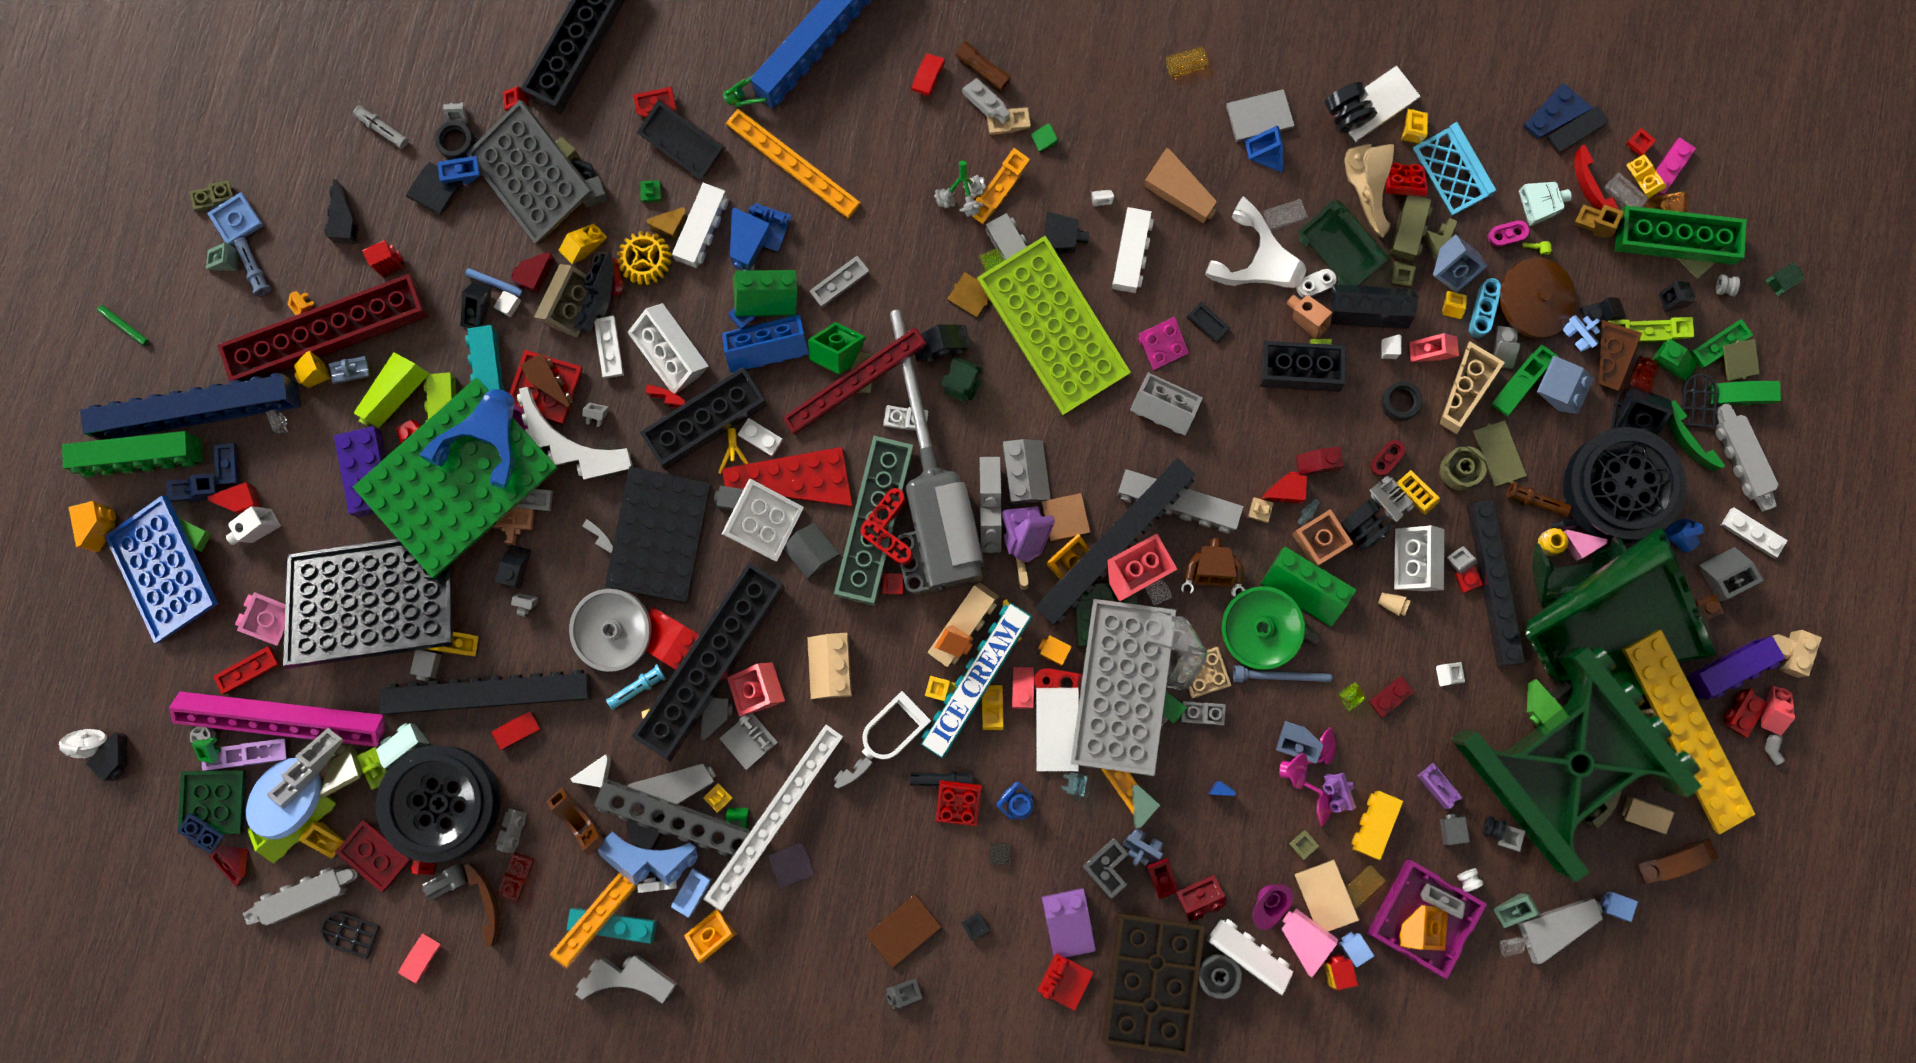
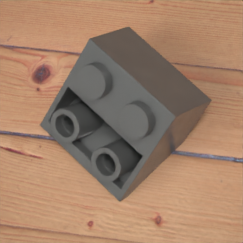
M1735 547L1697 565L1719 602L1727 600L1764 581L1754 562Z

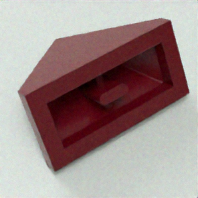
M218 845L209 858L235 887L240 885L245 876L248 849Z

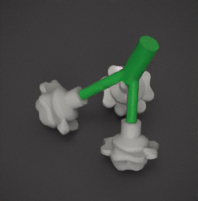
M960 161L959 178L951 188L936 190L934 197L940 207H955L956 200L952 195L962 181L965 188L966 203L960 211L965 212L968 217L980 213V208L984 206L983 203L974 201V198L982 195L986 189L985 179L978 175L969 178L967 176V162Z

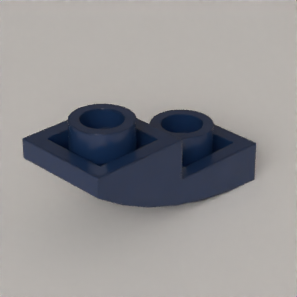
M192 813L187 815L177 830L178 833L192 840L193 844L210 854H213L224 837L221 832Z

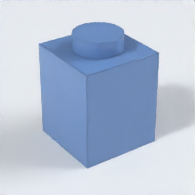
M1606 892L1600 900L1602 913L1632 922L1638 901L1614 892Z

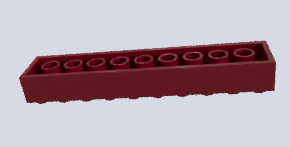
M406 274L220 343L217 346L229 382L234 380L244 382L250 381L252 377L265 378L271 374L292 368L308 351L317 357H321L429 316L416 280L410 274Z

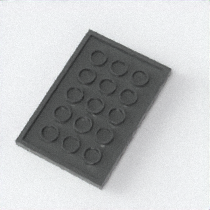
M519 100L466 154L468 157H478L480 173L535 244H540L594 192L522 100Z

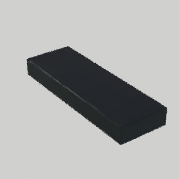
M1596 106L1548 136L1547 139L1559 154L1606 125L1609 121L1600 108Z

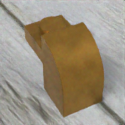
M1583 204L1575 225L1593 231V235L1598 237H1612L1623 217L1624 211L1604 205L1601 211Z

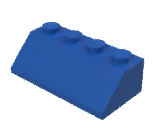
M800 314L745 327L742 330L736 329L722 333L724 353L730 373L736 372L742 367L745 370L754 367L760 368L766 364L781 363L787 359L801 358L809 354Z

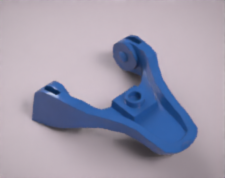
M492 389L486 392L477 408L469 417L437 436L419 455L427 462L442 467L448 459L450 446L461 436H471L474 439L493 444L498 449L502 462L493 470L490 484L505 490L510 483L515 462L510 443L514 398L509 393L499 389Z

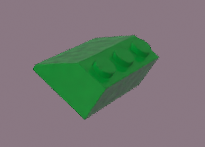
M796 270L735 271L733 276L735 317L796 315Z

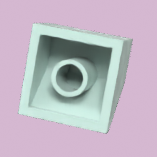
M406 723L397 729L398 733L393 737L389 736L380 742L381 746L376 751L384 769H389L395 761L406 753L430 744L416 724Z

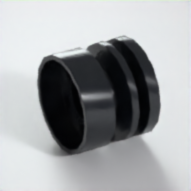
M1355 82L1342 87L1331 94L1324 102L1330 115H1337L1333 121L1335 125H1338L1337 129L1340 134L1348 133L1364 126L1377 115L1375 107H1372V101L1365 100L1368 93L1362 82Z
M1373 498L1340 523L1347 535L1354 531L1358 533L1353 539V543H1356L1361 538L1363 539L1364 543L1358 547L1360 551L1374 546L1395 525L1390 521L1383 526L1381 522L1388 516L1386 514L1379 518L1375 516L1381 507Z

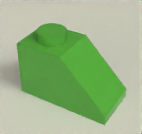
M1535 679L1528 683L1527 713L1531 716L1529 717L1531 723L1538 727L1560 711L1562 707L1541 683Z

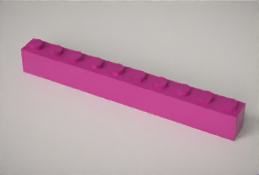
M180 691L169 707L173 724L315 740L329 728L342 738V743L373 747L378 746L385 732L383 715Z

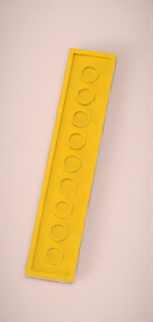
M1656 630L1623 648L1622 651L1652 710L1665 723L1673 735L1668 739L1672 749L1677 753H1680L1682 750L1686 751L1701 768V771L1694 777L1703 787L1697 790L1695 794L1715 833L1722 834L1754 816L1755 812L1662 630Z

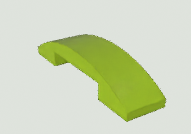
M1693 317L1632 322L1630 320H1608L1610 323L1641 332L1642 336L1639 343L1663 342L1669 339L1681 340L1694 337Z

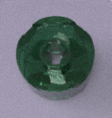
M954 357L950 364L951 370L949 375L944 376L941 386L944 387V394L946 396L969 404L968 399L972 401L981 383L978 377L979 374L983 375L984 368L961 357Z

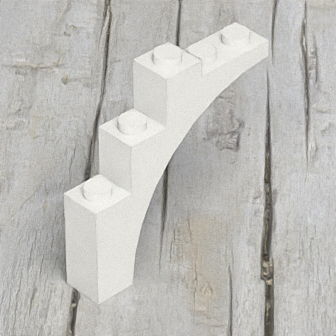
M528 387L519 389L520 394H517L520 406H523L525 414H522L524 425L528 426V429H525V431L540 448L550 446L551 450H548V456L555 465L579 461L580 464H577V471L579 476H583L585 480L629 469V466L633 467L628 448L598 450L581 446L565 438L543 417L534 401L531 389Z

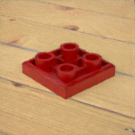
M1392 163L1385 182L1386 194L1427 196L1428 188L1424 166Z
M940 780L936 822L977 826L982 785Z

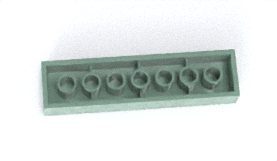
M873 436L834 591L835 597L873 606L876 605L888 556L862 536L861 527L889 490L897 488L904 492L914 452L912 444ZM899 494L898 496L893 495L891 497L893 502L900 501ZM886 503L885 505L888 506L891 509V511H893L894 508H892L891 505L889 506V504ZM881 510L878 513V519L885 520L889 516L887 510ZM898 513L885 529L892 535L894 533ZM874 527L866 529L868 532L867 536L872 534L878 538L879 535L873 530ZM884 538L881 546L889 548L892 539Z

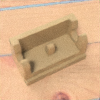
M1627 795L1622 815L1625 816L1624 820L1664 834L1667 833L1674 814L1668 808Z

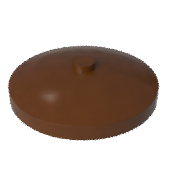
M1535 257L1517 263L1506 273L1501 284L1500 303L1504 316L1515 330L1527 337L1546 338L1561 332L1567 323L1570 322L1569 319L1574 316L1576 292L1571 278L1560 265L1546 258Z

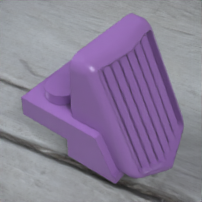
M1038 506L1004 510L1001 516L1007 533L1003 537L1009 554H1014L1017 559L1026 563L1039 556L1043 552L1054 526V517H1041Z

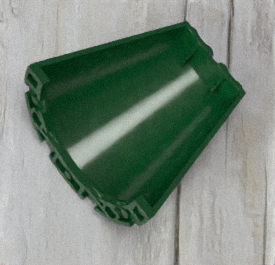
M1663 527L1657 528L1533 616L1527 621L1528 625L1525 630L1529 641H1532L1533 648L1538 653L1542 665L1544 664L1548 676L1552 675L1556 682L1571 680L1569 673L1557 660V657L1569 648L1590 647L1595 650L1600 647L1611 657L1616 665L1609 673L1632 670L1622 649L1656 630H1662L1678 662L1716 655L1702 617Z

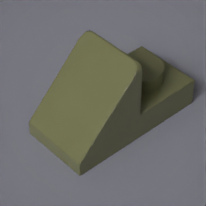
M1449 218L1445 224H1441L1438 234L1427 231L1425 237H1423L1435 262L1437 261L1440 248L1451 239L1457 223L1456 220Z

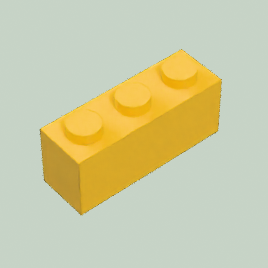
M1375 791L1374 794H1371L1367 802L1369 806L1368 811L1363 813L1360 819L1361 829L1353 837L1352 844L1354 846L1352 850L1380 860L1403 801L1381 791Z

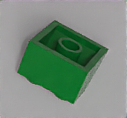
M834 322L808 339L809 360L837 374H841L853 366L866 338L864 335Z

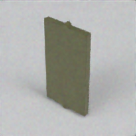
M1505 420L1492 425L1489 423L1486 427L1473 431L1480 452L1485 457L1486 467L1494 487L1505 483L1511 484L1514 480L1527 476Z

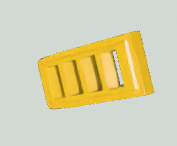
M1411 470L1397 482V487H1401L1400 490L1405 492V495L1407 494L1423 515L1430 512L1440 502V497ZM1412 479L1414 482L1406 488L1404 485ZM1418 485L1420 488L1412 494L1410 491ZM1424 492L1425 495L1418 499L1417 497ZM1428 498H1430L1431 500L1426 505H1424L1423 503Z

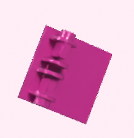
M1175 317L1138 334V341L1140 345H1143L1153 370L1189 354Z

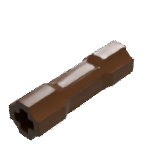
M967 41L958 47L956 57L966 65H970L1000 92L1005 89L1011 81L1010 75L992 64Z

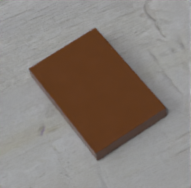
M914 894L868 932L866 936L893 968L939 930L941 925L916 894Z

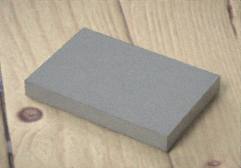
M1284 89L1226 104L1236 142L1248 140L1275 126H1279L1280 131L1294 128Z

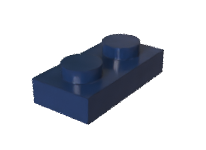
M237 444L213 445L215 485L239 484Z

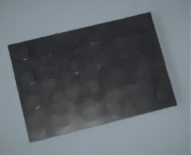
M629 466L605 587L686 603L710 483Z

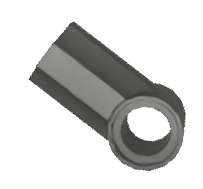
M456 864L422 886L426 897L432 901L449 891L463 887L469 882L460 864Z

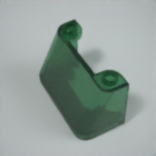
M1334 199L1297 232L1300 235L1298 238L1305 247L1308 245L1313 247L1335 272L1339 280L1338 285L1360 286L1391 261L1389 255L1340 200Z

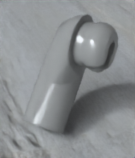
M1773 733L1767 738L1765 751L1775 765H1779L1785 761L1779 752L1783 737Z

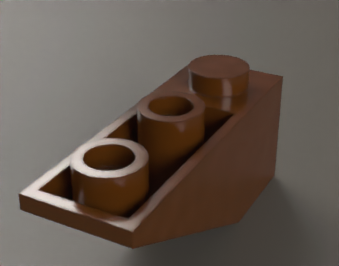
M541 353L520 365L527 379L535 388L569 410H574L571 405L574 400L569 392H564L562 386L565 384L559 374L555 375L553 371L555 365L550 357L546 358Z

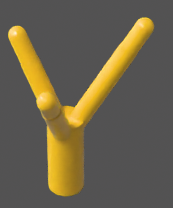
M735 428L728 429L729 447L718 471L719 474H722V469L725 467L729 456H731L730 460L732 462L735 460V451L744 464H749L737 446Z

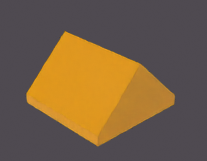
M1077 534L1047 562V566L1061 580L1090 549L1082 537Z
M715 909L686 933L684 937L698 962L702 963L736 936L737 933L721 912Z

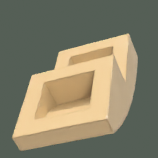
M1028 108L1008 109L1010 112L1009 120L1004 124L996 117H987L989 135L1011 133L1030 128Z

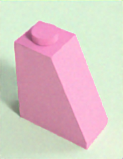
M1296 908L1293 913L1289 911L1282 920L1285 923L1282 930L1308 975L1313 977L1336 946L1338 939Z

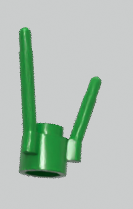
M751 77L747 80H741L732 88L724 91L723 94L726 103L730 106L735 104L737 108L742 105L766 102L767 98L742 101L744 98L742 88L751 82Z

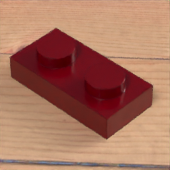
M1400 676L1370 699L1368 703L1380 718H1383L1411 696L1414 691L1404 678Z

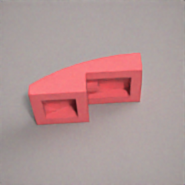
M422 934L405 959L398 974L417 984L441 945Z

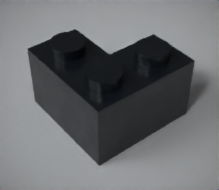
M937 324L924 331L921 335L928 345L916 352L915 358L917 362L931 364L936 362L939 357L948 355L959 357L964 355V351L972 348L966 325Z

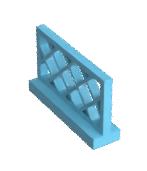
M1457 122L1450 125L1448 129L1413 147L1415 154L1422 166H1424L1427 175L1451 216L1495 194L1496 189ZM1447 135L1451 141L1450 147L1438 146L1439 139ZM1425 146L1434 148L1432 157L1423 156L1420 149ZM1436 149L1448 152L1445 161L1433 159ZM1450 153L1459 155L1461 158L1459 165L1447 162ZM1432 162L1444 165L1441 175L1432 173L1430 169ZM1446 166L1457 168L1455 178L1443 176ZM1459 170L1469 172V182L1457 179ZM1442 179L1453 182L1451 192L1442 190L1440 187ZM1455 183L1467 185L1465 195L1453 193ZM1469 186L1478 188L1481 195L1476 198L1468 197ZM1451 196L1463 199L1460 207L1452 208L1450 204Z

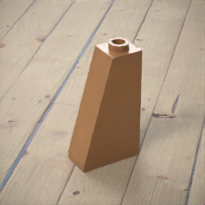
M1166 148L1145 179L1144 187L1204 224L1207 218L1211 220L1217 209L1214 207L1217 201L1173 152Z

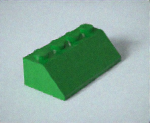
M1287 547L1280 550L1261 582L1262 586L1274 587L1286 592L1298 603L1303 611L1330 627L1333 626L1356 591L1350 585Z

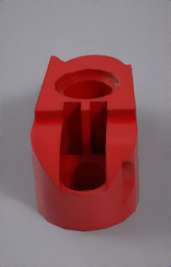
M1045 668L1036 673L1034 686L1035 688H1062L1061 681L1067 678L1071 680L1072 688H1078V697H1080L1083 675ZM1044 677L1050 679L1048 685L1043 684L1042 679Z

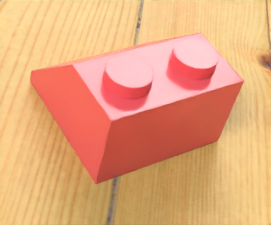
M773 662L758 663L727 677L739 717L768 709L785 701Z

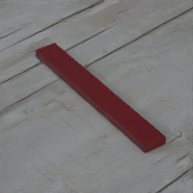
M916 327L782 418L792 434H797L928 344Z

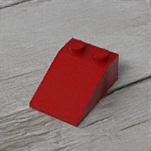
M652 607L648 613L652 628L651 640L646 652L672 668L677 669L699 637V634Z

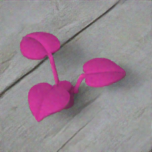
M1328 727L1321 737L1320 742L1323 744V748L1320 753L1321 756L1317 761L1322 762L1324 760L1326 765L1332 762L1336 753V739L1331 727ZM1305 753L1299 754L1291 762L1282 761L1280 765L1281 777L1290 778L1296 789H1300L1304 785L1319 793L1317 815L1320 826H1323L1332 812L1329 806L1332 798L1331 795H1328L1323 790L1305 782L1308 764L1313 762L1308 761Z

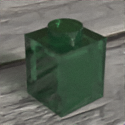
M1792 262L1766 279V282L1775 294L1779 296L1805 277L1801 268Z

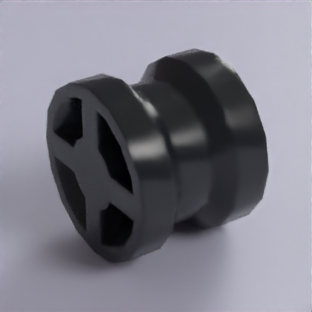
M1488 816L1484 822L1483 836H1493L1496 840L1501 841L1505 834L1506 821H1498L1494 817Z

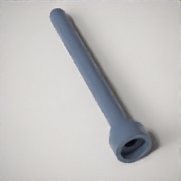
M1234 666L1233 668L1234 682H1243V680L1247 681V679L1331 682L1333 680L1331 674L1253 671L1243 666Z

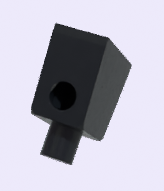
M1047 212L1045 236L1057 254L1074 253L1076 242L1088 243L1089 231H1079L1077 219Z

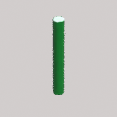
M100 305L97 311L140 344L143 346L148 344L149 340L105 306Z

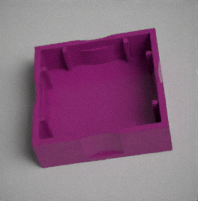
M1406 860L1366 934L1436 975L1447 979L1461 954L1466 938L1475 928L1487 904L1466 891L1449 885L1438 875L1414 861ZM1426 884L1466 902L1462 919L1448 913L1445 951L1400 946L1402 924L1421 906H1434L1422 900L1420 895L1421 890Z

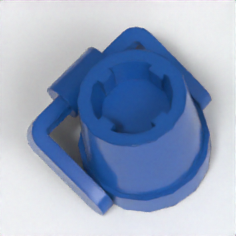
M1680 519L1671 523L1665 533L1669 541H1672L1682 552L1686 553L1699 545L1700 540L1697 535L1703 534L1704 528L1702 524L1691 519Z
M1015 782L1004 792L996 806L1010 820L1014 818L1024 819L1031 815L1033 811L1032 797L1034 795L1020 782ZM1020 787V788L1023 789L1026 793H1023V792H1017V793H1015V792H1016V790ZM1006 802L1008 812L1002 808Z

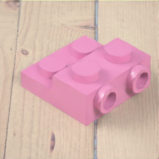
M256 592L253 595L248 594L243 605L247 609L244 615L239 614L235 625L239 626L237 631L278 646L285 630V604Z

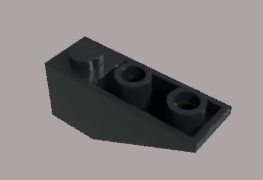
M333 179V186L330 187L329 191L331 203L327 208L329 219L328 224L325 226L326 237L333 243L357 244L359 224L344 187L336 179Z

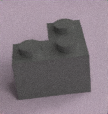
M1115 838L1108 841L1082 865L1083 869L1110 899L1127 885L1113 869L1128 855Z

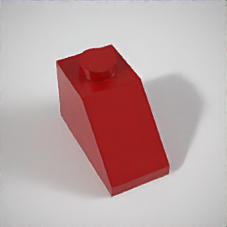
M1289 472V475L1286 474L1262 496V500L1303 503L1306 500L1307 476H1302L1300 472Z
M247 482L207 497L208 501L238 514H242L251 506L261 507L254 485Z

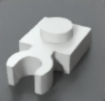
M656 878L644 879L643 883L638 884V893L677 888L676 881L667 886L663 881L656 882Z

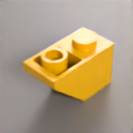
M591 224L568 233L559 251L571 264L586 259L607 239V236L595 224Z

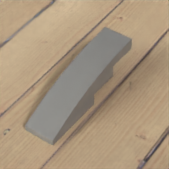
M327 728L295 756L297 762L281 775L283 780L267 793L268 798L283 810L323 769L343 742L342 738Z

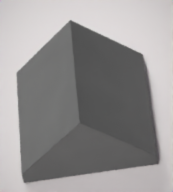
M815 522L797 531L783 548L807 580L840 555Z

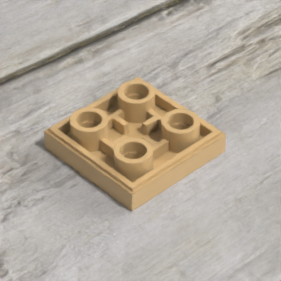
M1218 647L1178 659L1191 699L1231 686Z

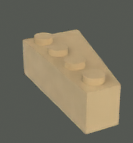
M1469 341L1440 424L1458 434L1505 362Z
M982 583L974 585L927 653L946 667L950 666L951 663L955 665L960 659L959 657L935 648L942 633L947 627L953 625L969 636H972L975 630L979 631L984 625L985 621L983 619L987 614L990 615L997 606L995 603L1000 596Z

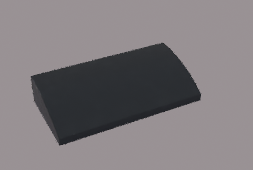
M663 100L656 102L637 131V134L700 180L709 172L726 148Z

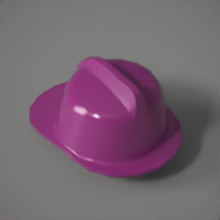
M1282 884L1267 885L1260 890L1257 897L1258 902L1254 907L1252 915L1256 927L1267 930L1280 920L1290 908L1294 899L1290 887Z

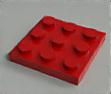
M524 350L509 393L514 398V405L524 409L523 406L519 405L517 394H520V388L528 387L531 389L534 401L546 420L564 425L569 409L535 388L529 382L520 365L539 354ZM551 358L555 365L553 369L555 375L559 374L565 384L562 386L564 392H569L573 399L583 368Z

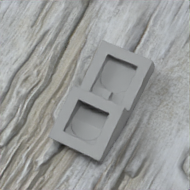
M586 519L583 527L599 537L595 544L611 553L612 541L602 530Z

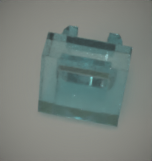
M1072 772L1070 775H1064L1063 778L1069 779L1067 787L1062 786L1061 789L1069 794L1084 797L1087 776Z

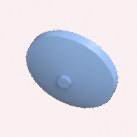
M296 758L280 761L269 768L259 778L250 793L246 807L248 825L252 831L266 839H280L298 830L312 815L319 801L322 786L319 773L283 810L268 798L267 793L283 780L281 775L297 762Z

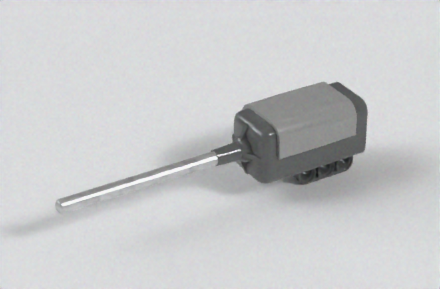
M895 309L891 311L890 318L895 340L906 334L902 312ZM910 356L901 363L919 441L923 472L906 486L915 531L902 534L897 539L900 541H911L912 560L916 561V565L913 569H907L905 565H901L907 590L911 594L918 595L926 592H943L982 582L984 578L981 567L984 566L966 484L961 482V478L956 472L939 468L930 439L912 356ZM897 548L898 554H899V556H900L899 559H901L902 557L906 558V557H907V554H906V551H907V550H905L904 552H901V551ZM914 579L920 581V586L917 589L909 587L910 582Z

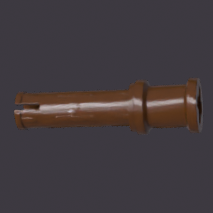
M1513 481L1508 489L1507 499L1511 500L1513 498L1522 501L1524 505L1533 504L1565 517L1571 511V505L1536 493L1534 488L1519 486L1517 482Z

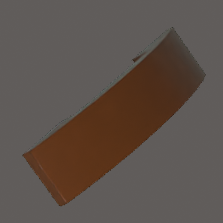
M475 864L464 865L469 885L478 884L487 914L489 924L481 927L486 946H494L497 944L500 930L499 907L494 890L484 873Z

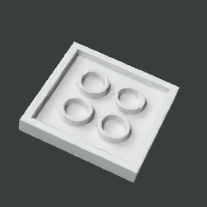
M749 479L722 534L777 562L804 507Z

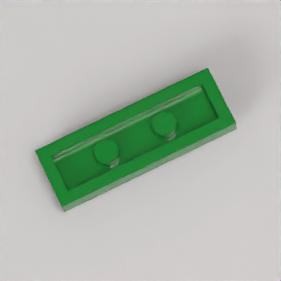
M1740 319L1691 351L1690 354L1700 368L1703 369L1724 355V345L1736 343L1737 340L1745 341L1753 336V333L1744 321Z

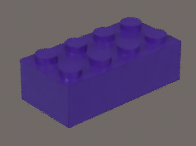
M372 426L334 435L349 514L356 518L374 514L375 512L354 490L353 486L386 458L381 431Z
M1769 636L1756 639L1685 677L1696 699H1716L1726 694L1725 690L1738 688L1744 684L1743 681L1761 676L1762 671L1778 667L1780 665L1779 661L1785 659L1774 637Z

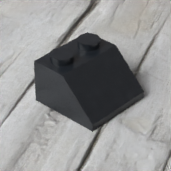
M1632 386L1622 402L1615 428H1639L1658 436L1673 413L1671 399Z

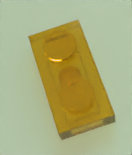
M1203 46L1165 57L1171 78L1206 68L1209 65Z

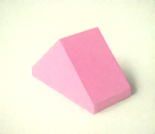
M1571 530L1564 531L1569 541L1567 548L1576 561L1607 544L1608 539Z

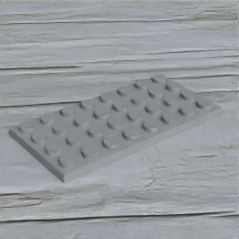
M1093 599L1070 764L1155 776L1176 610Z

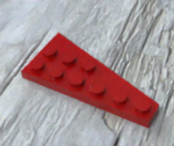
M842 447L722 469L726 487L744 489L748 480L752 479L786 498L853 507Z

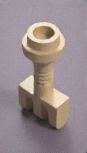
M1016 558L1021 590H1027L1028 576L1025 562Z

